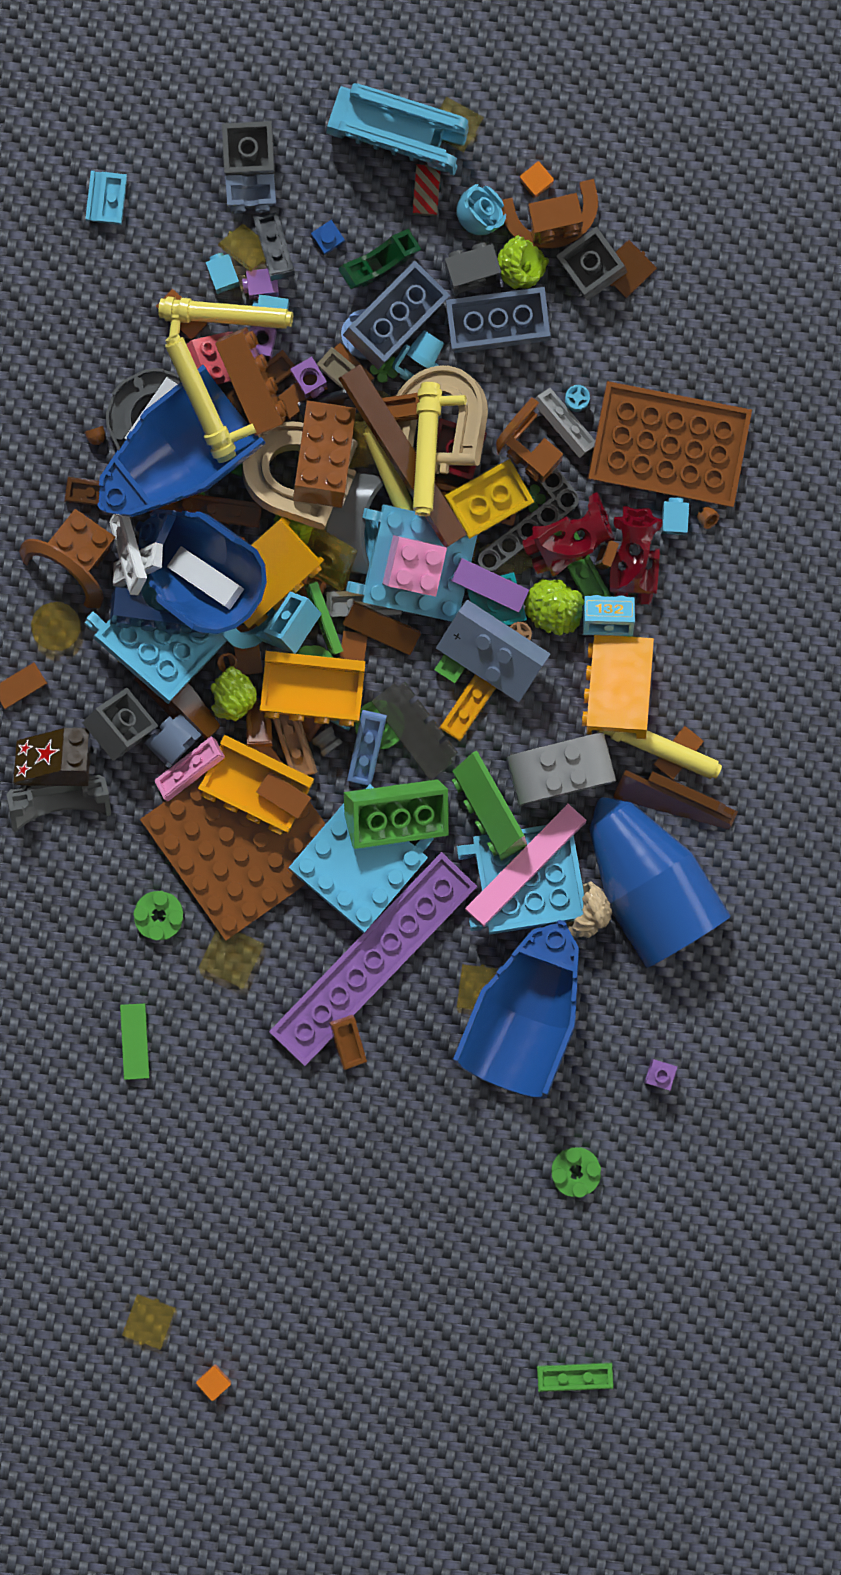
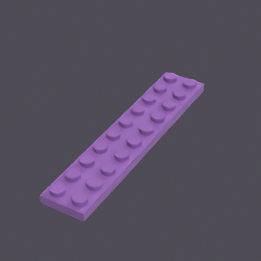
M441 852L269 1032L305 1066L333 1037L329 1022L354 1015L477 886Z

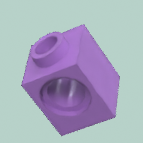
M268 269L246 271L247 278L242 279L244 294L249 293L250 300L259 299V294L279 297L277 280H270Z
M251 326L250 331H253L255 336L261 333L269 336L268 342L263 345H256V349L259 355L263 354L265 359L270 360L273 354L277 329Z
M312 357L290 369L305 398L310 396L316 398L325 392L324 388L327 387V381ZM308 374H313L317 377V381L314 385H306L303 382L304 377Z
M651 1058L644 1082L671 1090L677 1066Z

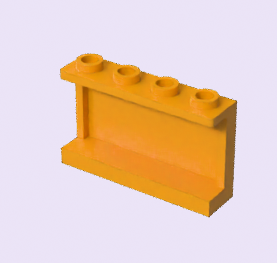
M285 517L278 520L251 545L258 550L265 563L267 583L262 601L251 617L243 622L248 628L253 624L261 625L269 617L266 613L272 607L276 611L280 608L285 600L284 597L290 591L296 593L304 586L303 579L307 576L312 579L322 570L320 564L324 559L322 557L318 558L289 527L291 522Z
M594 635V642L588 645V658H592V666H587L586 680L590 681V689L585 688L584 703H588V711H583L582 726H587V735H592V730L637 733L636 739H646L654 638Z
M266 651L260 713H265L264 717L279 719V715L289 716V720L303 722L304 718H313L314 723L329 724V720L339 721L341 726L354 727V723H359L365 661Z
M224 735L220 742V749L225 758L207 771L202 783L198 787L200 791H203L201 796L212 802L216 798L225 802L223 807L234 813H237L238 809L247 813L245 818L257 824L260 821L270 824L268 829L279 835H282L283 831L289 833L296 817L259 795L256 791L269 771L306 795L314 782V778Z

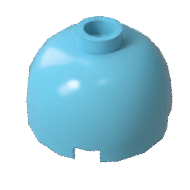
M475 184L461 195L456 207L457 217L463 228L469 233L488 235L504 224L506 214L503 215L501 209L504 207V204L498 194L490 187L484 186L482 188L477 187L479 184Z

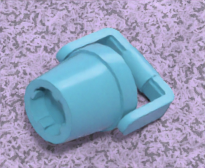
M423 330L411 346L406 344L402 348L392 367L400 373L402 379L408 381L414 374L405 368L399 367L405 355H408L426 368L439 366L435 361L444 343Z

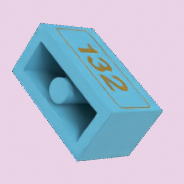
M585 596L583 635L633 636L635 624L634 597Z

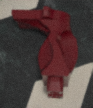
M598 492L589 496V510L583 518L570 521L566 516L547 526L532 527L533 535L523 540V547L528 556L540 551L541 556L532 559V564L537 574L550 571L552 576H556L571 563L582 560L593 553L601 543L615 540L608 513L601 502ZM562 531L560 536L554 535V533ZM577 531H584L585 534L582 539L577 540L574 538Z
M623 506V515L613 519L615 528L622 531V542L620 548L616 551L610 567V592H613L614 597H628V592L638 593L637 603L649 605L653 594H657L660 549L655 548L654 551H650V544L654 534L662 527V519L654 517L648 508L633 509ZM631 545L639 547L640 552L638 555L630 553L629 547ZM648 558L652 559L650 569L645 568ZM619 562H626V569L620 570L618 568Z

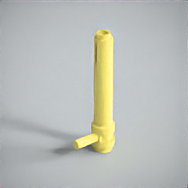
M169 296L166 299L161 298L159 302V318L171 322L169 337L180 333L181 323H190V321L286 329L287 326L291 327L293 323V312L283 308L192 301L191 298L176 300L175 297Z
M179 334L172 335L165 340L167 343L165 347L205 432V441L207 445L211 446V454L213 458L217 459L218 463L229 461L236 456L234 442L257 433L252 423L229 433L227 427L223 426L184 338H180Z
M435 382L421 383L417 395L420 402L417 403L416 411L419 419L413 510L417 516H429L430 512L433 511L438 417L441 415L442 406L466 405L467 403L466 395L442 396L443 391L440 389V384Z
M366 426L363 435L393 507L414 511L413 502L406 485L370 428Z
M597 730V733L611 736V739L614 741H623L709 779L712 777L716 779L722 768V765L718 764L717 760L648 730L646 739H636L637 733Z

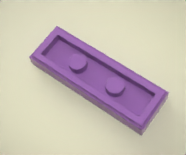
M461 558L451 581L516 612L520 611L529 592V589Z

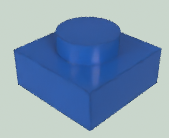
M332 220L311 233V236L324 255L345 242V239Z

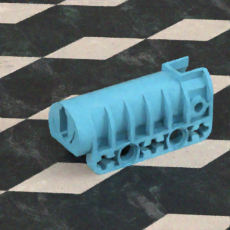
M353 83L351 89L343 86L340 87L326 133L341 139L344 136L356 139L357 144L362 142L371 144L376 150H379L381 147L390 150L392 155L395 156L397 153L409 156L411 161H414L415 158L425 161L427 166L442 172H450V175L454 176L457 170V158L446 153V150L441 149L440 145L443 140L464 146L469 125L468 120L462 116L365 85Z

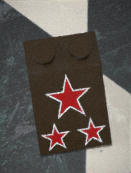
M62 728L17 740L13 784L31 786H89L90 732L87 728Z

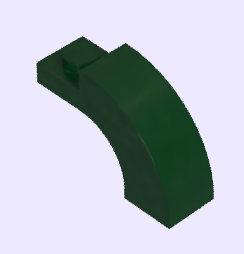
M406 229L392 235L387 241L371 252L343 264L338 270L351 290L361 285L364 287L404 264L416 255L421 248L410 230Z

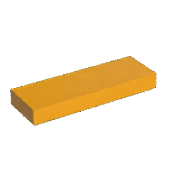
M475 674L440 726V729L461 741L496 687Z

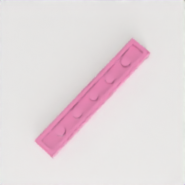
M567 804L465 908V911L484 927L586 823V819Z

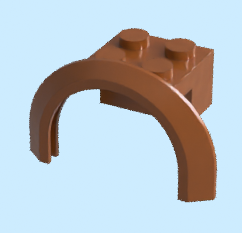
M594 179L579 182L583 200L582 213L577 193L528 204L527 210L532 227L531 232L518 219L513 198L502 200L504 207L501 209L503 215L506 214L504 222L506 228L514 237L517 235L524 237L525 240L531 241L533 246L538 248H558L576 241L591 227L597 214L598 195Z
M531 397L501 433L496 441V449L498 455L507 451L506 457L508 459L510 458L515 465L522 464L525 467V473L533 481L536 482L539 479L543 483L562 462L563 453L546 438L532 452L517 441L538 417L534 410L539 405V402Z
M74 509L48 543L38 539H27L22 543L19 553L25 565L29 564V560H32L33 556H42L62 566L82 586L86 596L84 606L87 608H101L104 599L103 592L89 572L95 565L98 567L111 551L116 537Z

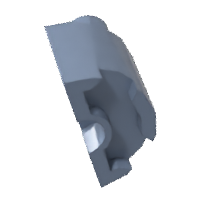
M260 174L249 177L242 175L225 176L227 206L231 209V213H245V210L255 209L256 213H265L270 211L269 206L276 204L274 174Z
M180 714L175 719L168 717L160 725L162 731L158 735L154 733L145 744L168 768H171L201 734Z

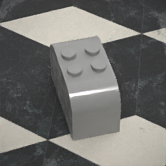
M604 733L592 734L520 752L506 758L518 807L616 782Z

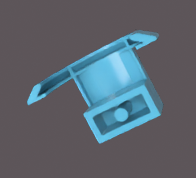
M290 591L284 597L285 600L280 608L275 611L272 607L268 611L267 615L269 617L261 625L247 632H239L235 628L222 632L221 635L237 648H251L263 641L296 654L321 616V612L308 598Z

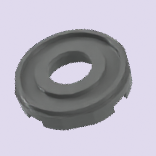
M160 368L145 369L123 380L116 387L106 411V425L118 451L126 441L125 436L139 418L142 408L150 402L166 377L179 384L181 380L178 374Z

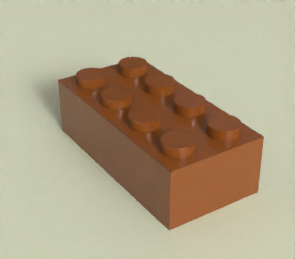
M245 327L221 337L215 345L250 424L253 423L257 433H254L255 436L282 425L286 420L288 410L283 399L279 400L276 395L278 387L273 376L269 378L266 372L268 364L263 354L259 355L256 349L258 340L253 331L249 332L248 328Z
M307 401L292 501L342 508L356 408Z

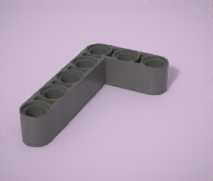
M557 467L549 476H555L558 479V486L551 488L546 485L545 481L543 483L539 479L536 481L550 500L482 551L478 558V566L490 572H496L524 550L523 540L528 538L521 533V529L524 526H547L565 518L576 509L579 502L578 495ZM564 495H569L573 498L574 504L571 507H564L560 502V498ZM549 510L553 512L555 519L551 522H544L541 518V513ZM510 540L514 542L516 548L513 552H505L502 549V543ZM487 555L493 556L496 564L491 568H487L483 565L482 559Z

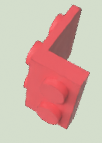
M231 331L194 339L186 344L197 369L204 365L217 385L231 382L215 345L221 337L233 333Z

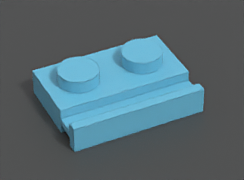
M91 171L86 221L122 225L127 174Z

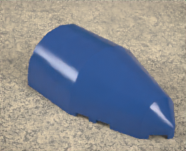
M204 365L200 366L198 371L223 426L227 427L229 433L248 426V423L222 392ZM180 382L144 410L140 420L134 429L129 432L120 450H117L101 474L98 507L104 513L132 518L205 492L266 443L258 435L252 434L234 442L236 446V456L234 458L218 463L217 459L213 458L210 450L212 448L205 441V432L183 384Z
M155 509L150 513L149 519L145 522L139 521L137 523L135 531L139 532V550L155 542L163 544L162 568L148 574L150 578L149 585L155 589L157 593L155 598L159 604L192 630L203 633L219 634L235 629L251 617L262 601L267 583L265 563L257 549L217 520L202 512L190 513L188 511L176 512L174 510ZM180 547H183L244 588L230 610L167 567Z
M602 797L597 801L589 831L604 893L610 902L612 914L646 968L676 953L731 917L691 851L632 802Z
M558 920L551 925L532 930L512 953V956L503 967L499 968L491 981L481 989L453 1058L460 1068L490 1084L536 1099H546L548 1097L575 1029L579 947L564 921Z

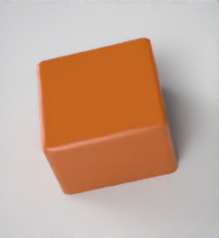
M539 161L520 175V182L533 198L538 197L553 185L554 182L553 177Z
M214 1364L197 1380L196 1384L211 1401H214L231 1385V1381Z

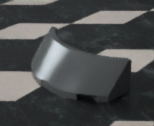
M356 473L342 508L333 507L324 529V541L326 549H330L334 559L332 564L338 571L354 575H367L369 560L364 540L366 519L362 518L364 508L369 509L373 498L384 485L381 476Z
M100 775L89 776V786L22 785L18 789H11L6 794L13 832L18 831L22 826L37 817L62 810H87L111 816L106 780Z

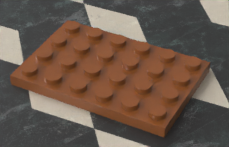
M607 381L588 479L733 508L752 410Z

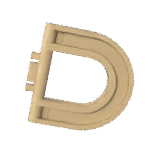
M452 366L430 367L411 377L396 396L418 393L421 383L435 382L440 384V389L443 391L442 395H466L467 398L466 405H458L459 414L452 453L436 452L435 474H439V470L441 474H448L449 465L478 466L481 460L488 416L487 400L478 382L463 370ZM417 420L397 422L413 447Z
M284 422L280 426L258 434L266 444L246 459L242 465L243 481L250 496L261 507L271 513L317 529H325L333 507L292 501L294 490L279 484L272 477L269 470L270 462L278 454L291 450L300 451L303 423ZM352 439L349 465L358 445V442ZM349 466L344 495L346 498L356 471L349 469Z

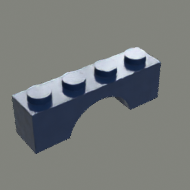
M115 587L111 600L110 624H116L120 628L141 627L144 631L165 630L168 634L189 633L192 637L197 638L209 635V633L192 630L171 612H160L153 609L146 603L141 591L139 595H131L127 588Z

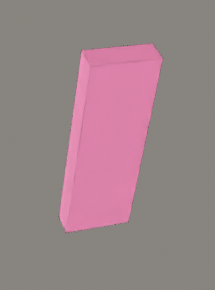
M209 737L154 780L163 799L166 801L171 800L223 760L225 756L216 739Z

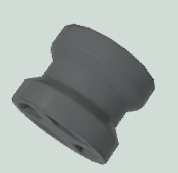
M332 727L327 728L312 740V743L321 749L320 753L323 757L343 743L340 738L335 737Z

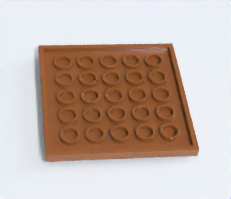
M271 746L251 747L282 763ZM205 773L171 800L163 802L140 820L225 941H227L306 885L288 868L325 826V822L311 802H309L300 818L295 819L289 833L283 831L282 835H279L268 829L270 825L268 823L260 821L257 824L245 818L247 813L239 809L237 813H234L224 808L225 802L217 798L212 802L202 797L203 791H200L198 787L202 783L206 775Z

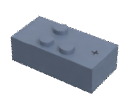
M414 261L347 328L343 336L379 369L444 304L450 295Z
M544 287L446 300L451 346L454 354L551 341Z
M469 600L458 611L436 649L517 702H520L550 656L549 652Z

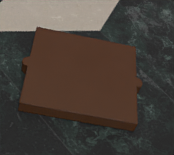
M627 240L615 252L625 265L627 273L610 285L611 287L614 286L625 298L632 294L657 269L645 256V252H641L630 240Z

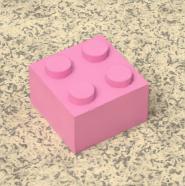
M393 535L382 584L436 597L447 548L437 544Z

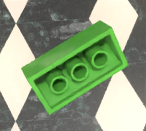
M477 751L473 752L453 770L455 778L452 779V782L457 792L463 791L467 799L463 802L469 813L475 812L478 818L475 824L481 835L486 833L490 839L487 845L493 856L498 855L502 861L527 846L525 835Z
M437 779L344 792V816L353 848L358 849L449 836L448 788Z

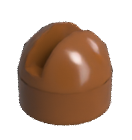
M103 426L85 431L86 438L91 444L100 445L104 442L106 433Z
M703 507L704 510L701 513L698 512L697 518L705 529H709L718 522L719 514L711 507Z
M226 652L218 657L217 665L222 672H226L227 669L223 658L225 656H228L230 666L236 669L237 659L232 653Z

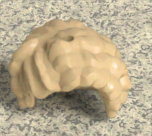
M593 882L583 884V915L576 917L574 921L565 922L574 937L584 936L590 938L598 932L599 928L607 926L611 920L612 909L610 908V902L601 888L593 884Z

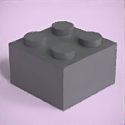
M272 122L222 124L225 176L242 175L249 177L260 174H274L275 177Z
M597 227L556 255L562 267L587 301L627 273L625 265Z
M486 243L474 245L471 251L463 253L462 250H457L449 253V257L445 258L444 268L453 296L500 282L501 270L493 244L486 245Z
M125 688L97 707L82 722L113 761L145 740L158 727L128 688Z

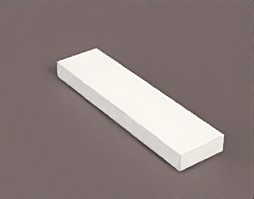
M113 514L109 523L112 534L116 537L114 541L127 587L131 595H139L147 576L130 517Z
M183 547L179 548L167 566L229 610L244 590V588Z

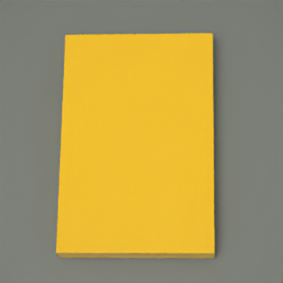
M510 458L445 495L469 539L534 503Z

